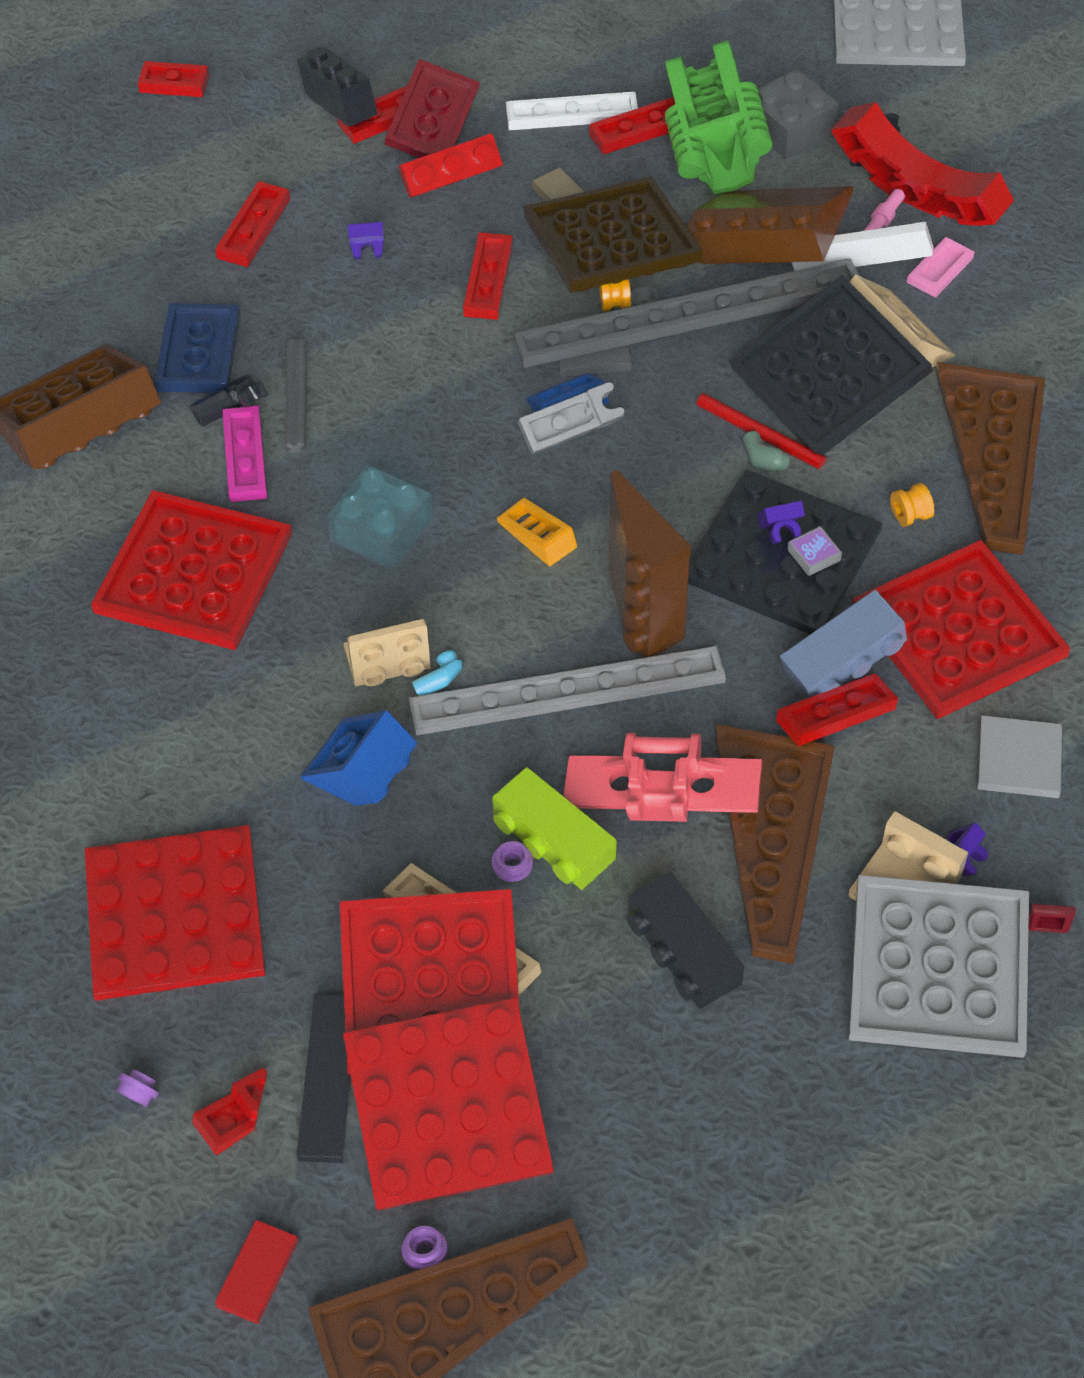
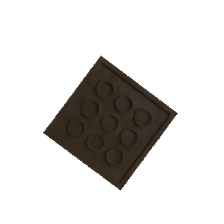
M652 176L524 206L525 220L570 293L586 291L590 288L610 283H620L623 280L644 275L649 276L656 272L683 268L690 264L702 262V248Z

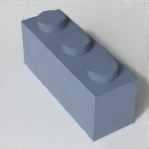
M874 590L780 655L783 671L806 699L844 685L852 678L862 677L870 670L872 664L885 655L891 656L899 651L904 642L907 641L905 624L883 597Z

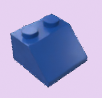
M387 710L344 718L300 778L355 806L376 804L388 793V784L393 777L408 765L411 759L409 755L418 743Z

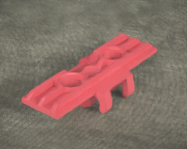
M627 733L623 756H569L563 797L577 808L626 809L629 819L638 821L687 822L688 811L758 813L762 759L701 758V734H691L690 738L637 737L636 733ZM637 753L688 754V757H680L679 760H676L675 771L646 770L644 759H639L636 755ZM618 777H628L627 790L616 791L611 787L612 782ZM701 778H708L714 782L712 789L705 793L695 792L691 787L696 780Z

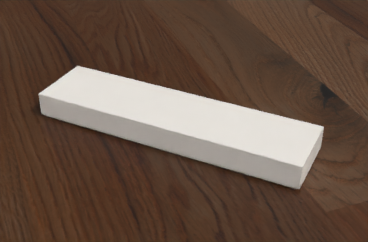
M635 92L506 101L509 130L585 125L638 109Z
M920 222L835 235L824 261L792 262L794 270L797 271L851 259L854 266L858 267L933 256V244L927 223Z

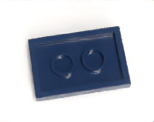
M169 303L155 378L157 392L213 393L219 389L228 390L226 386L230 383L240 320L239 305Z

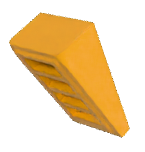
M525 497L497 517L499 524L549 567L577 548L571 526ZM527 513L531 515L520 524L516 522ZM539 522V524L535 526L533 529L528 530V528H530L532 525ZM547 531L550 532V533L547 534L545 537H543V538L540 537L541 535H543V534L546 533Z

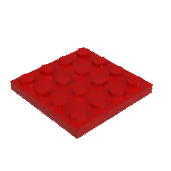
M152 490L91 603L93 613L236 651L292 536L291 525Z
M982 540L852 599V605L876 590L904 621L907 641L904 642L899 651L889 656V658L937 720L1067 658L1071 649Z
M249 825L85 848L92 988L95 1001L266 976Z
M511 889L340 901L346 1032L517 998L520 1012ZM347 1057V1074L351 1076Z
M517 998L343 1033L376 1211L554 1173Z

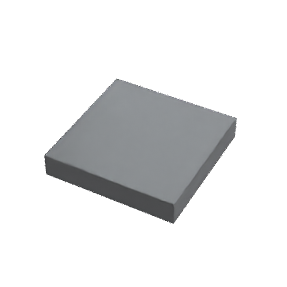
M981 715L977 789L1059 798L1061 793L1062 724Z

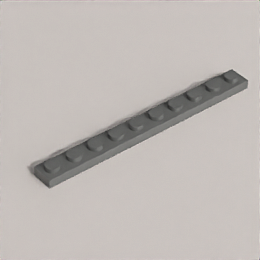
M847 259L515 332L514 344L523 368L800 307L841 275L850 282L855 274H859L852 260Z

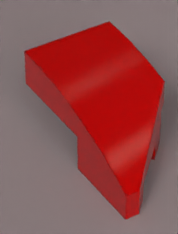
M264 1067L233 1083L231 1094L193 1113L192 1124L216 1156L255 1130L267 1077V1071Z

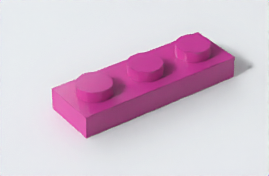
M259 405L222 409L230 503L267 499Z

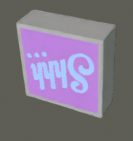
M821 527L788 542V551L808 576L841 561L842 552Z

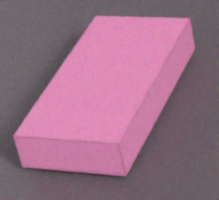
M945 237L933 249V256L925 257L907 276V283L936 298L974 258L975 252Z

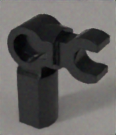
M250 375L235 379L226 386L228 390L219 389L189 405L192 414L200 426L204 427L223 417L222 409L234 408V405L236 407H249L261 397L266 398L268 396L263 382H254Z

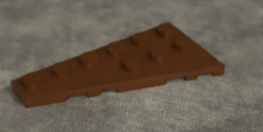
M937 362L935 373L982 541L989 550L1023 555L1045 378Z
M715 724V738L719 758L762 759L758 813L728 812L751 955L794 964L835 746L809 742L798 747L789 737Z
M573 1218L308 1307L328 1378H441L588 1266V1259Z

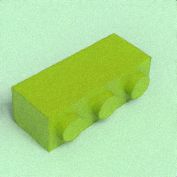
M528 767L492 797L493 820L497 827L507 835L514 833L520 838L523 845L531 852L532 857L535 859L543 857L549 862L555 875L565 884L573 882L583 890L616 860L617 840Z

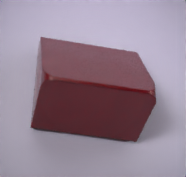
M1029 903L1028 929L1029 931L1067 933L1073 922L1076 907Z

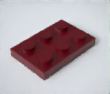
M419 59L386 134L384 145L418 158L456 146L479 91L480 82Z

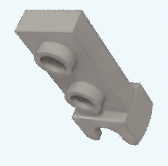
M610 382L602 384L585 393L519 418L517 423L530 453L533 455L620 421L625 414L623 408L607 409L602 404V399L606 398L613 390V384Z

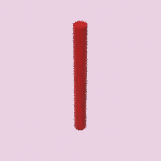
M702 393L697 400L696 405L746 432H759L763 441L818 470L827 461V457L821 454L815 455L808 447L705 393Z

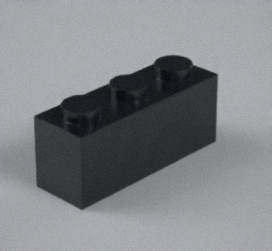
M317 48L309 51L307 56L297 59L305 93L310 99L348 127L378 115L369 78L326 48Z
M672 872L629 895V909L626 918L630 928L638 937L642 935L646 937L652 945L650 946V951L655 962L662 969L665 967L670 969L676 977L674 978L676 989L684 1000L692 999L697 1007L702 1009L742 985L744 965Z

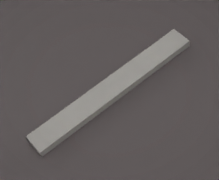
M716 645L409 697L415 733L416 735L721 684L725 683L726 675Z

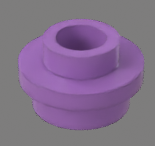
M508 841L501 844L492 856V869L500 879L508 882H516L526 878L533 868L531 852L523 844L516 841ZM509 859H516L520 864L507 866L505 862Z
M132 1069L129 1076L120 1073L117 1078L121 1082L116 1091L145 1107L148 1106L152 1098L157 1099L159 1095L157 1091L152 1089L156 1081L135 1069Z
M419 1226L407 1234L401 1251L405 1264L417 1271L445 1261L448 1247L445 1237L439 1231L430 1226ZM422 1247H430L431 1249H433L431 1252L426 1254L417 1253L418 1250Z

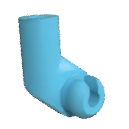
M447 650L439 654L436 661L440 668L412 681L418 696L432 694L445 688L462 671V660H458L455 651Z

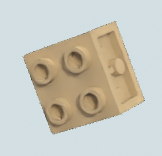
M424 619L349 636L347 638L348 642L343 643L355 686L364 684L376 686L383 683L385 679L401 675L414 677L422 673L423 670L431 668L428 632Z
M895 811L886 823L881 846L860 875L957 884L962 877L968 852ZM857 879L849 889L848 894L855 901Z

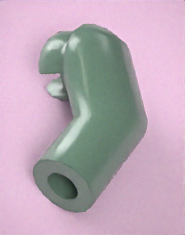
M751 431L744 435L743 443L750 462L755 468L772 472H782L788 468L790 458L787 453L782 452L781 449L765 446L757 431Z

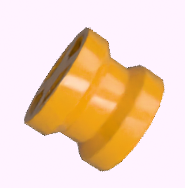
M629 279L623 280L620 283L599 286L602 312H610L615 307H620L621 309L631 307Z
M923 483L912 485L908 491L899 489L891 493V509L902 527L912 525L916 519L928 520L934 516L933 499L930 491Z

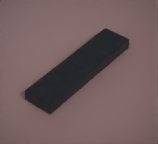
M314 995L297 1159L300 1162L343 1163L351 1076L347 1074V1052L343 1033H346L344 995Z

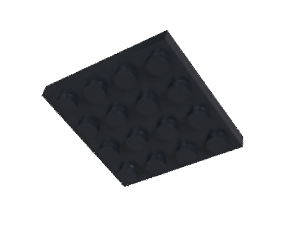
M843 275L729 360L732 369L797 439L804 446L812 450L815 455L827 453L933 372L932 364Z
M746 469L691 556L688 584L811 635L831 619L880 534L883 523ZM802 501L805 516L796 521L801 528V535L821 527L842 552L841 561L808 576L788 551V542L792 540L791 532L788 528H780L781 542L773 544L770 540L769 531L771 527L760 529L757 514L763 509Z

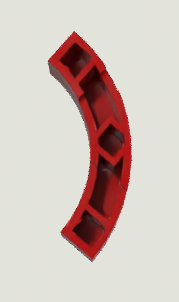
M877 102L851 107L831 129L832 134L853 163L860 162L872 174L869 178L871 182L889 196L894 189L902 190L905 194L902 202L937 218H940L943 214L949 218L957 219L961 225H994L1014 201L1000 172L976 173L964 171L929 157L909 143L894 128Z

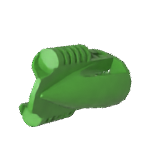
M729 40L714 44L713 49L716 58L711 59L710 66L695 70L693 66L686 68L682 56L665 61L675 100V105L666 111L665 120L670 141L672 142L678 173L681 177L687 179L699 177L700 181L707 183L714 195L735 191L754 182L755 167L759 163V157L767 154L772 148V139L766 123L758 88L752 82H741Z

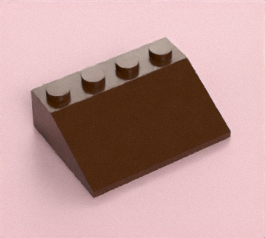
M852 186L735 190L722 193L695 209L687 225V228L703 250L702 262L698 263L824 261L854 192Z
M104 344L1 396L0 434L22 462L34 470L36 468L44 469L56 463L57 458L61 455L86 448L90 440L100 435L106 436L115 433L120 429L121 424L131 419L146 417L152 412V408L161 404V401L146 366L113 347Z
M618 470L610 473L609 573L623 629V639L631 652H639L644 658L657 656L685 638L691 545Z

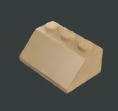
M856 274L851 279L850 283L932 364V367L936 366L937 362L942 363L954 357L955 354L890 289Z

